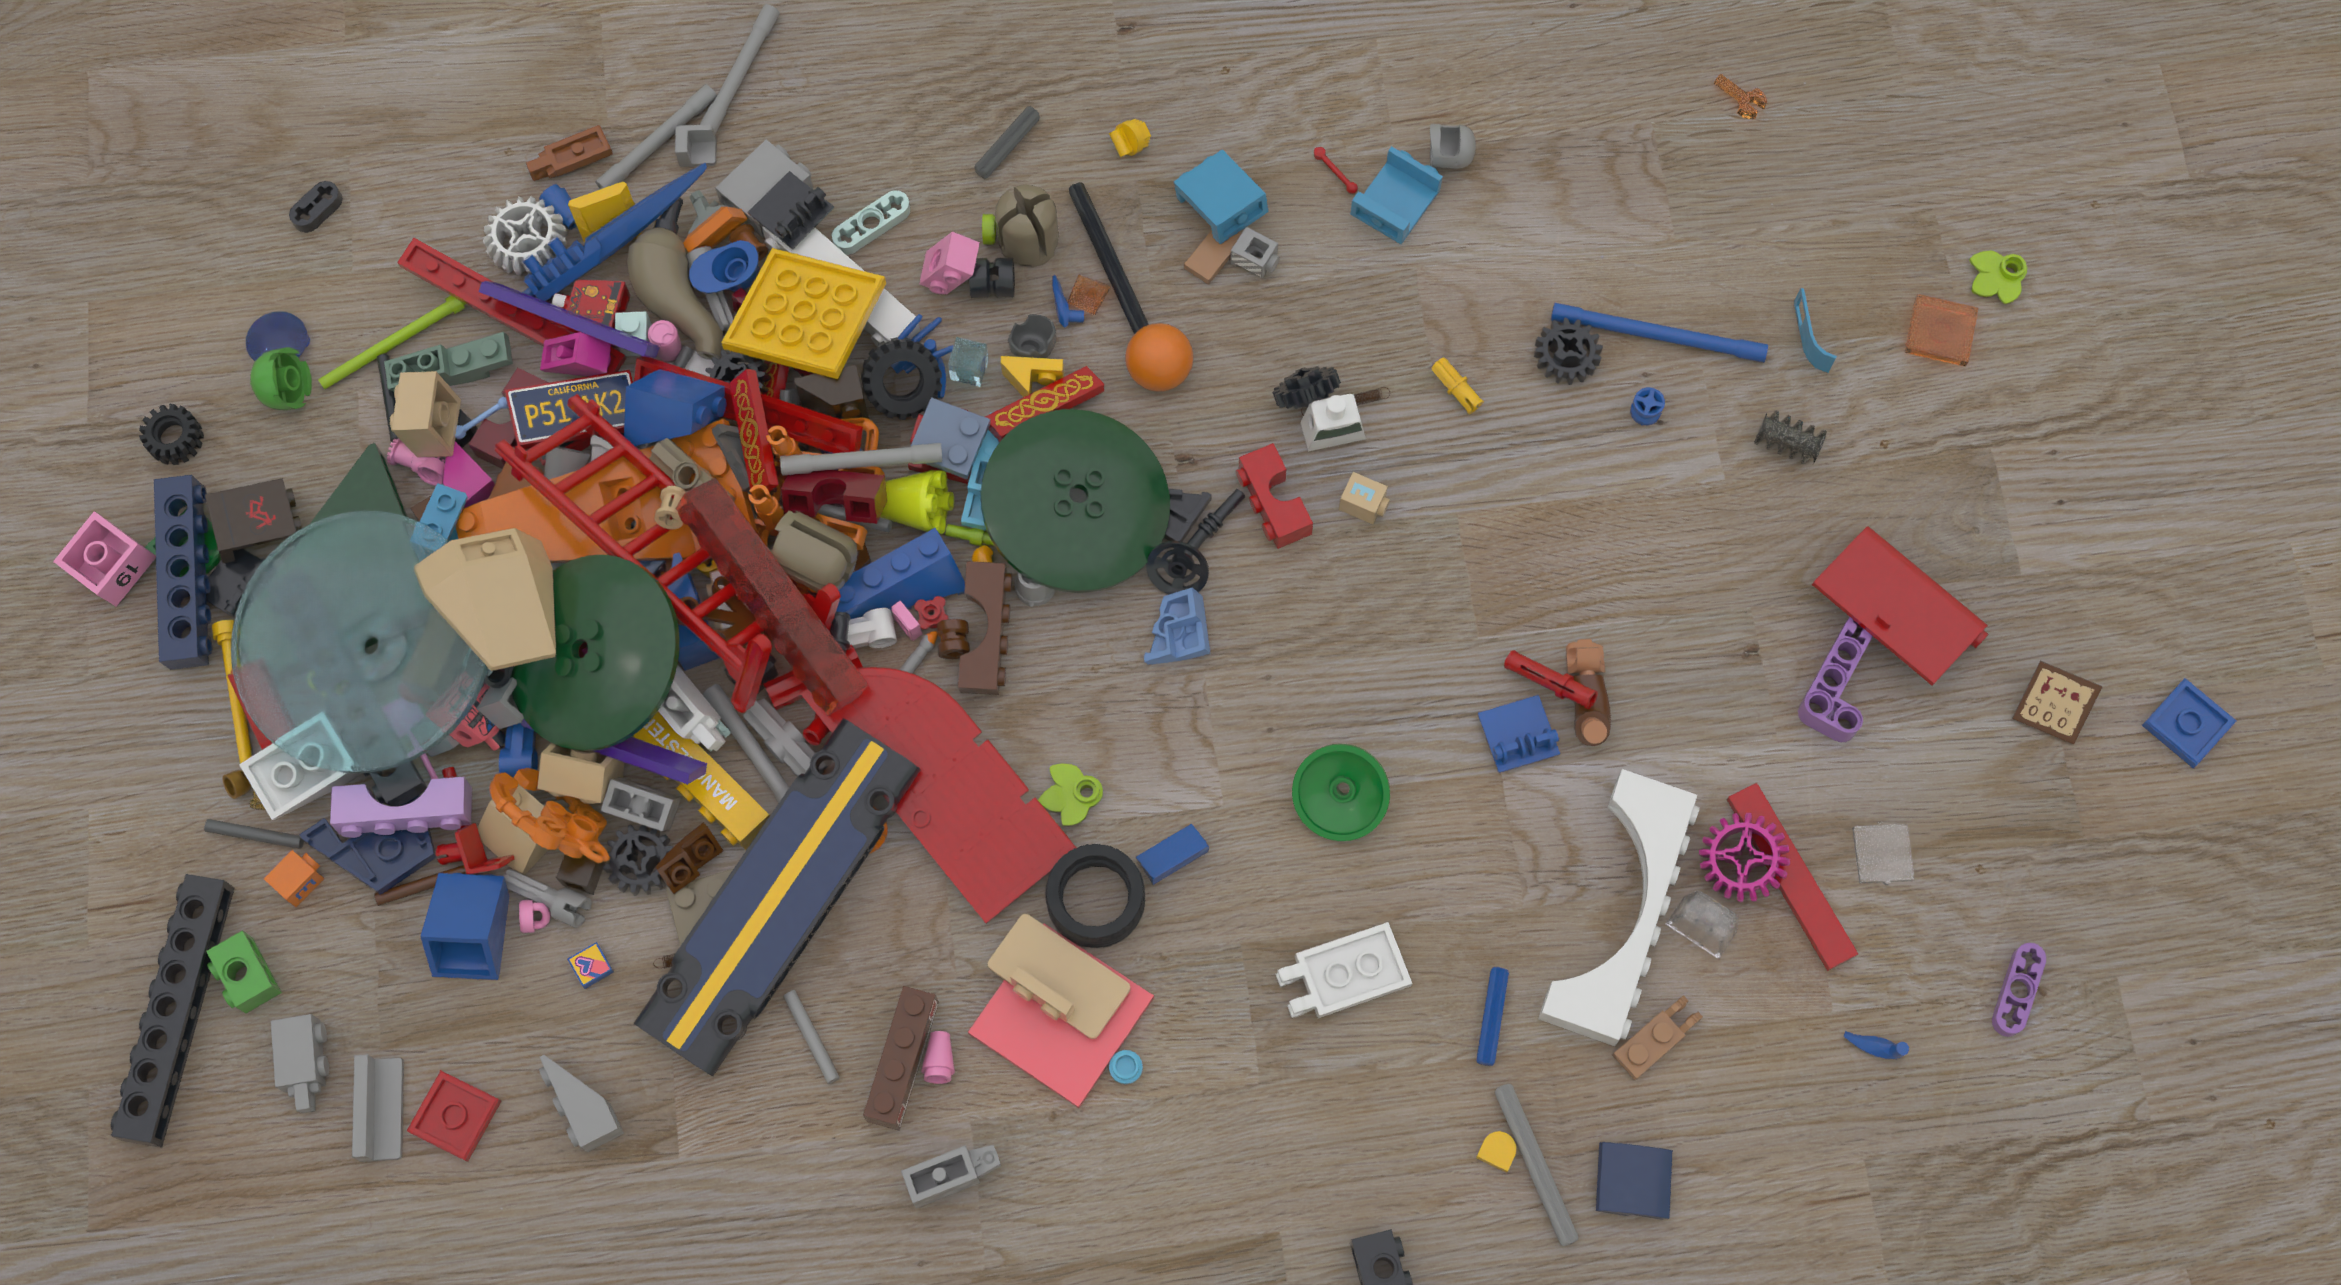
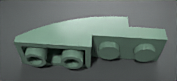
M500 332L448 349L440 344L384 361L388 390L394 391L399 383L400 373L436 371L449 386L488 378L490 377L489 371L511 365L513 361L509 336L504 332Z

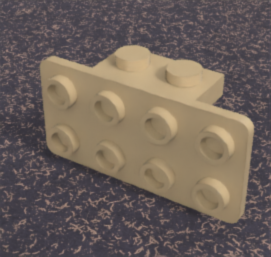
M1028 914L1020 916L988 961L989 969L1013 985V991L1026 1001H1030L1032 998L1042 1005L1040 1009L1054 1020L1061 1018L1090 1039H1096L1101 1034L1130 992V984Z

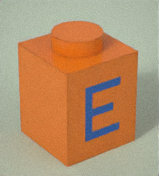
M291 850L264 880L284 899L297 907L325 878L316 871L320 865L307 853L301 857Z

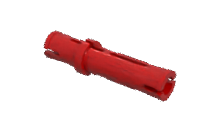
M1512 650L1505 660V669H1509L1555 692V696L1560 699L1567 698L1584 706L1586 709H1590L1597 699L1598 691L1574 681L1572 675L1568 673L1562 675L1515 650Z

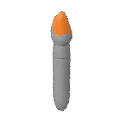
M937 631L929 632L921 639L919 646L899 670L909 673L915 671L927 652L933 649L938 637Z

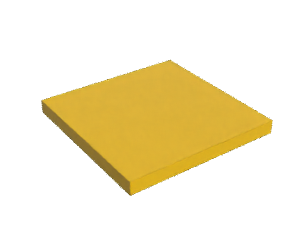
M772 248L721 342L723 349L838 379L886 285L885 276Z

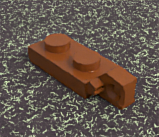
M597 125L544 146V151L538 154L539 157L526 162L531 178L533 181L545 177L554 178L613 155L601 126Z

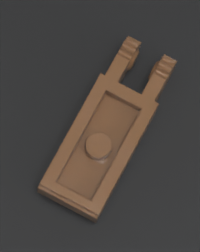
M1684 995L1665 1012L1662 1010L1613 1053L1612 1056L1634 1080L1638 1079L1686 1036L1685 1033L1703 1018L1699 1012L1693 1013L1680 1027L1671 1020V1017L1676 1012H1680L1688 1003Z

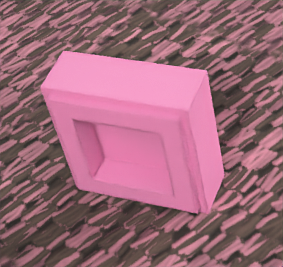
M901 600L893 605L891 611L894 620L910 640L914 641L922 635L920 624Z

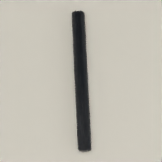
M1082 182L1072 184L1069 187V194L1130 327L1135 334L1141 328L1149 325L1085 185Z

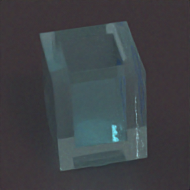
M956 337L948 362L951 380L981 387L989 361L987 344Z

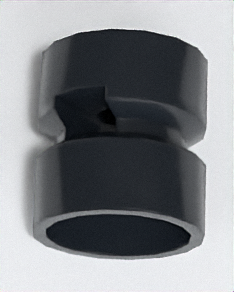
M976 258L973 276L969 278L971 298H988L991 293H994L997 298H1013L1015 295L1014 258H996L993 263H990L987 258ZM992 275L999 276V280L992 281Z

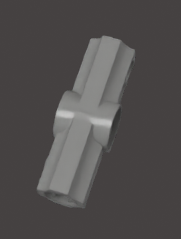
M764 698L755 701L754 706L743 715L746 722L764 740L765 746L782 764L785 762L797 777L801 773L805 774L810 767V761L815 752L806 744V739L790 721L786 722ZM824 762L819 766L820 774L827 768Z

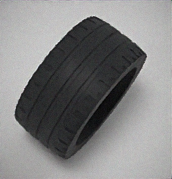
M1086 844L1074 848L1058 860L1048 877L1045 892L1048 913L1056 929L1075 944L1090 948H1104L1117 944L1132 933L1143 915L1145 886L1142 875L1135 863L1126 854L1112 846ZM1089 867H1106L1118 873L1125 881L1128 890V903L1123 913L1115 921L1102 926H1086L1075 921L1067 913L1063 902L1064 888L1068 880L1078 871Z

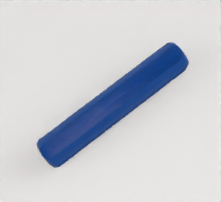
M1493 967L1490 971L1476 1059L1478 1064L1493 1066L1495 1063L1509 971L1500 967Z

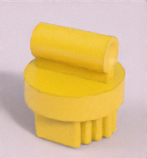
M1137 119L1124 121L1118 124L1114 131L1109 133L1120 157L1124 155L1133 156L1141 152L1143 148L1149 145L1151 137L1145 122Z

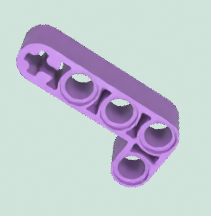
M1851 617L1848 618L1839 632L1798 709V716L1805 725L1838 742L1851 740L1863 724L1861 712L1856 707L1839 699L1872 638V635L1863 627H1861V633L1858 638H1852L1851 636L1857 626H1861ZM1838 651H1846L1850 655L1851 660L1842 659ZM1823 677L1833 678L1837 686L1831 687L1827 685ZM1809 703L1818 704L1823 713L1813 712L1809 707ZM1838 719L1849 721L1852 729L1841 727Z

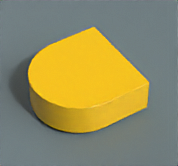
M1493 1132L1484 1139L1476 1158L1507 1173L1516 1154L1515 1141L1505 1132Z

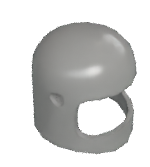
M1430 125V166L1446 169H1462L1467 167L1472 162L1476 150V140L1473 131L1465 125Z

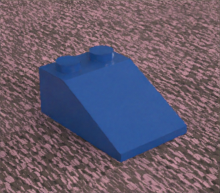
M680 552L673 554L671 568L683 561ZM690 572L668 587L679 599L693 597L699 604L701 603ZM678 624L680 637L678 662L680 661L685 671L720 658L688 627Z

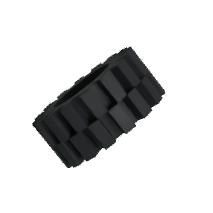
M170 404L169 409L165 405H160V412L158 413L152 409L150 411L152 417L149 419L145 416L142 420L146 426L140 425L139 431L143 434L139 435L143 446L157 461L160 460L163 464L168 465L170 461L173 465H179L178 459L180 458L184 463L189 461L187 455L190 453L195 456L197 454V451L194 449L195 446L201 448L203 444L199 440L204 438V433L200 430L202 429L200 423L190 411H187L181 405L178 408L175 404ZM174 425L182 427V434L176 441L169 444L161 442V435L167 428Z

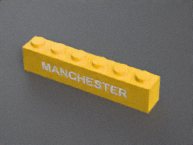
M658 711L632 737L707 763L705 775L688 785L676 781L679 784L676 790L688 802L694 799L701 806L698 812L710 824L716 821L724 828L720 833L732 846L739 843L746 850L770 815L692 739H686L678 735Z

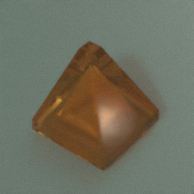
M1079 274L1068 303L1096 315L1111 286Z

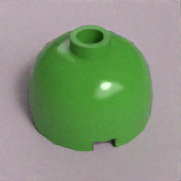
M284 347L263 353L253 363L250 385L257 399L263 405L275 410H292L301 408L306 404L302 402L304 401V394L306 396L311 394L312 378L306 361H300L295 355L300 354L296 349Z

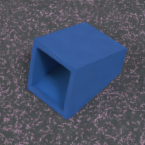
M661 369L650 373L626 386L624 437L634 446L661 441L666 438L671 439L693 434L724 415L727 401L724 398L725 386Z
M438 873L420 936L432 977L499 979L510 897L504 876Z

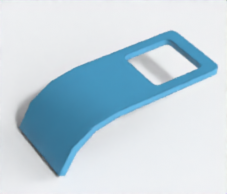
M1800 288L1794 300V306L1804 353L1807 360L1816 369L1829 373L1837 356L1826 352L1817 344L1812 331L1804 288ZM1801 300L1803 303L1805 313V319L1803 323L1799 309V304Z

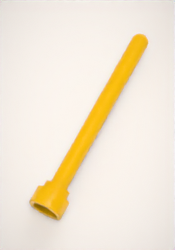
M222 620L215 622L211 627L213 639L222 647L239 762L241 764L252 757L246 715L228 678V674H231L230 671L238 668L234 637L238 636L234 625L237 621Z

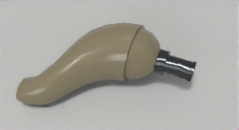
M678 198L660 215L659 219L655 220L652 229L643 232L638 236L635 243L629 245L627 264L630 282L637 298L643 305L662 320L671 322L695 343L699 356L709 360L715 357L719 360L722 358L721 350H723L721 342L723 340V333L714 317L697 299L691 288L688 278L686 250L682 240L677 236L679 230L677 221L681 206L683 205V199Z

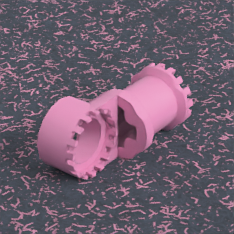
M399 438L394 439L393 443L391 442V447L388 449L391 452L387 454L389 455L387 456L388 464L393 466L400 464L409 467L424 482L436 486L437 483H443L444 459L441 461L440 457H416Z

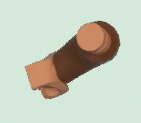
M1578 639L1577 642L1568 643L1566 646L1568 674L1579 673V675L1573 676L1574 681L1598 691V696L1590 709H1586L1584 706L1574 702V730L1580 742L1587 746H1597L1607 740L1611 729V711L1603 675L1595 674L1605 673L1603 646L1592 642L1591 639Z

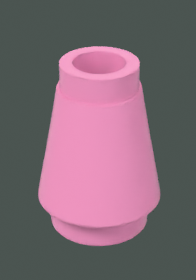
M934 1031L930 1033L921 1069L926 1082L934 1084L948 1083L951 1081V1075L955 1073L950 1034L947 1032Z

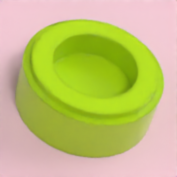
M983 214L982 216L983 245H994L996 243V220L994 214Z

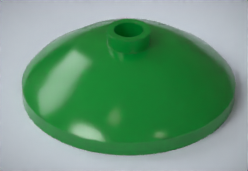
M1331 744L1315 750L1300 764L1292 784V799L1299 818L1311 831L1329 840L1351 841L1369 834L1383 820L1390 803V783L1383 766L1366 750L1350 744ZM1340 783L1348 784L1349 792H1341L1338 785Z

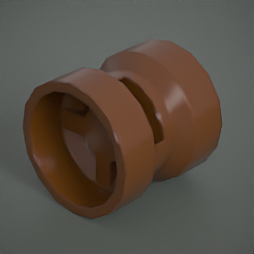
M947 619L937 623V635L941 638V643L938 645V655L940 658L960 659L961 655L970 652V644L966 641V636L969 633V625L966 620Z

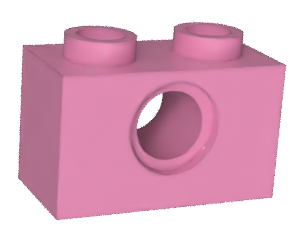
M955 232L949 233L926 251L919 284L928 287L931 292L947 295L973 276L980 242Z

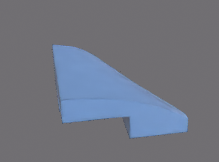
M1194 588L1163 596L1159 609L1160 617L1154 624L1152 631L1155 638L1150 653L1145 652V662L1148 665L1177 662L1211 654L1203 596Z

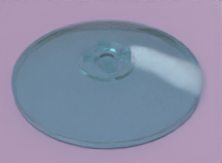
M382 511L346 512L326 517L300 529L277 546L261 563L250 579L236 611L231 638V664L235 684L247 713L260 731L278 748L300 761L330 771L343 773L377 772L400 766L427 753L451 734L465 718L483 686L488 667L426 599L414 572L416 564L449 542L447 538L423 523L395 513ZM376 637L378 640L377 650L372 654H367L364 649L366 641L369 638Z

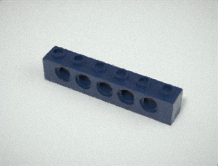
M193 475L154 479L159 662L170 670L209 665V655L212 654L213 650L211 638L208 636L211 611L207 605L206 594L210 593V580L206 575L205 563L209 562V550L205 544L204 533L208 532V521L204 514L203 503L207 502L205 497L207 491L205 486ZM187 506L186 512L178 516L180 509ZM188 536L187 542L179 547L180 540ZM189 566L187 574L179 577L181 570ZM190 596L189 603L180 608L182 600ZM191 627L190 634L185 638H181L182 632L186 628Z

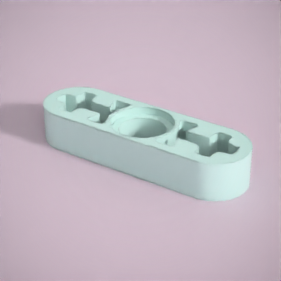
M890 191L833 230V244L846 255H850L872 242L909 216L910 204L907 195L901 191ZM895 202V204L897 205L901 204V209H891V203ZM868 217H876L880 220L879 225L873 229L864 227L863 222ZM856 226H858L859 231H860V233L862 234V236L859 235V232H858V231L856 232V230H855V227H856ZM843 235L848 238L851 237L852 241L847 243L845 240L842 241L841 237Z

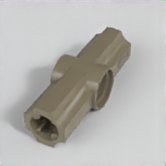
M669 438L658 442L653 447L649 459L663 470L677 487L686 491L714 518L719 519L721 516L728 514L733 507L735 497L722 487L708 470L700 467ZM695 473L694 481L689 484L691 475Z

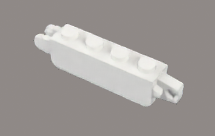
M677 665L670 691L658 711L678 735L686 739H692L696 744L701 742L708 750L714 749L718 751L726 742L716 729L721 717Z

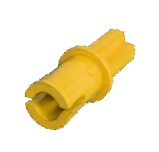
M1443 357L1434 363L1432 371L1448 388L1447 393L1449 395L1453 394L1468 414L1475 412L1478 409L1476 406L1480 407L1484 403L1483 399L1467 383L1468 378L1466 376L1462 377L1446 358Z

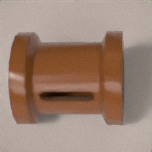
M751 224L740 225L730 234L729 241L733 243L741 240L754 245L758 252L759 262L768 253V247L765 243H760L754 234L755 230Z

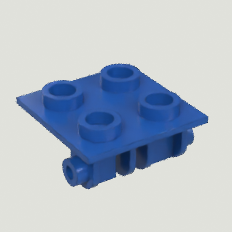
M1539 695L1478 713L1499 773L1560 755L1556 743L1559 741L1557 731L1555 729L1551 730Z

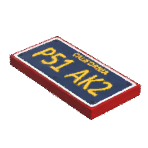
M630 370L505 390V398L516 444H519L523 449L532 448L580 418L567 406L568 399L576 394L587 403L593 399L600 406L599 414L620 433H624L626 386L633 383ZM583 430L566 442L588 439L592 436L586 430Z

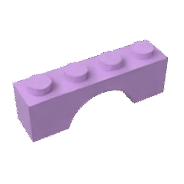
M465 777L431 779L427 789L418 799L407 805L392 807L377 802L365 784L334 786L331 793L330 824L339 835L348 838L359 837L362 833L374 832L378 835H391L396 830L421 833L426 832L428 828L441 827L444 830H457L462 825L471 824L472 787Z

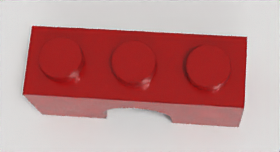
M1274 443L1239 457V468L1236 470V475L1242 487L1247 486L1251 494L1249 502L1254 513H1260L1265 522L1262 524V528L1268 541L1273 540L1277 549L1312 535L1313 522L1300 496L1290 501H1280L1271 495L1270 490L1274 486L1286 481L1287 471Z

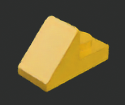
M1001 356L1003 376L1023 397L1032 393L1033 382L1047 386L1064 377L1063 359Z

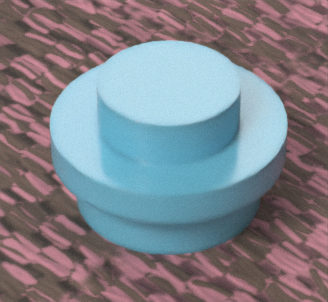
M1119 1051L1110 1060V1074L1118 1083L1131 1084L1137 1081L1142 1074V1061L1133 1051Z

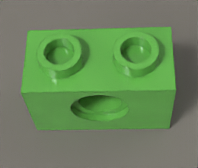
M243 930L206 951L211 959V962L207 964L214 978L217 981L221 979L226 989L222 991V994L232 1009L236 1007L242 1012L248 1013L282 993L253 937ZM247 967L245 977L236 981L238 970Z

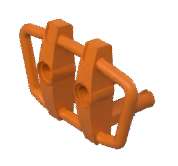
M867 418L841 419L863 427L867 434L864 451L877 450L879 430L873 421ZM782 426L771 427L768 430L770 435H766L767 441L772 445L773 453L776 456L774 463L779 483L777 492L771 496L769 490L764 485H755L749 490L752 495L748 494L749 500L754 504L755 511L758 514L755 524L759 538L755 539V554L763 562L766 547L768 548L769 534L777 537L779 531L775 530V527L785 515L779 500L782 494L781 487L787 475H782L780 456L820 455V453L801 451L798 447L799 442L790 438ZM876 466L838 469L839 471L885 475L882 469ZM817 513L816 517H811L851 537L857 544V550H863L868 534L863 526L820 515L819 513ZM776 572L780 577L810 592L817 593L816 591Z

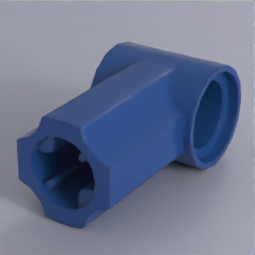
M521 723L507 727L505 748H502L499 754V773L506 772L511 777H514L519 769L531 768L538 770V754L535 749L536 732L534 730L523 727Z

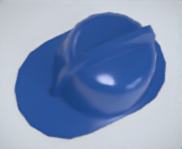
M741 240L707 251L693 262L689 270V279L694 288L704 293H716L726 289L737 291L742 288L746 290L753 284L760 271L758 252L754 245Z

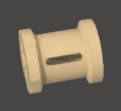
M667 486L661 491L660 498L662 503L661 507L656 510L654 519L663 528L677 529L683 525L684 516L682 513L684 506L689 503L690 496L680 487Z

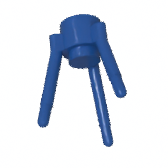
M918 314L897 338H907L922 320V315ZM937 317L911 340L919 342L942 322V318ZM954 345L932 353L935 359H938L953 352L956 348ZM899 361L891 365L897 374L903 369L909 374L917 368L908 361Z

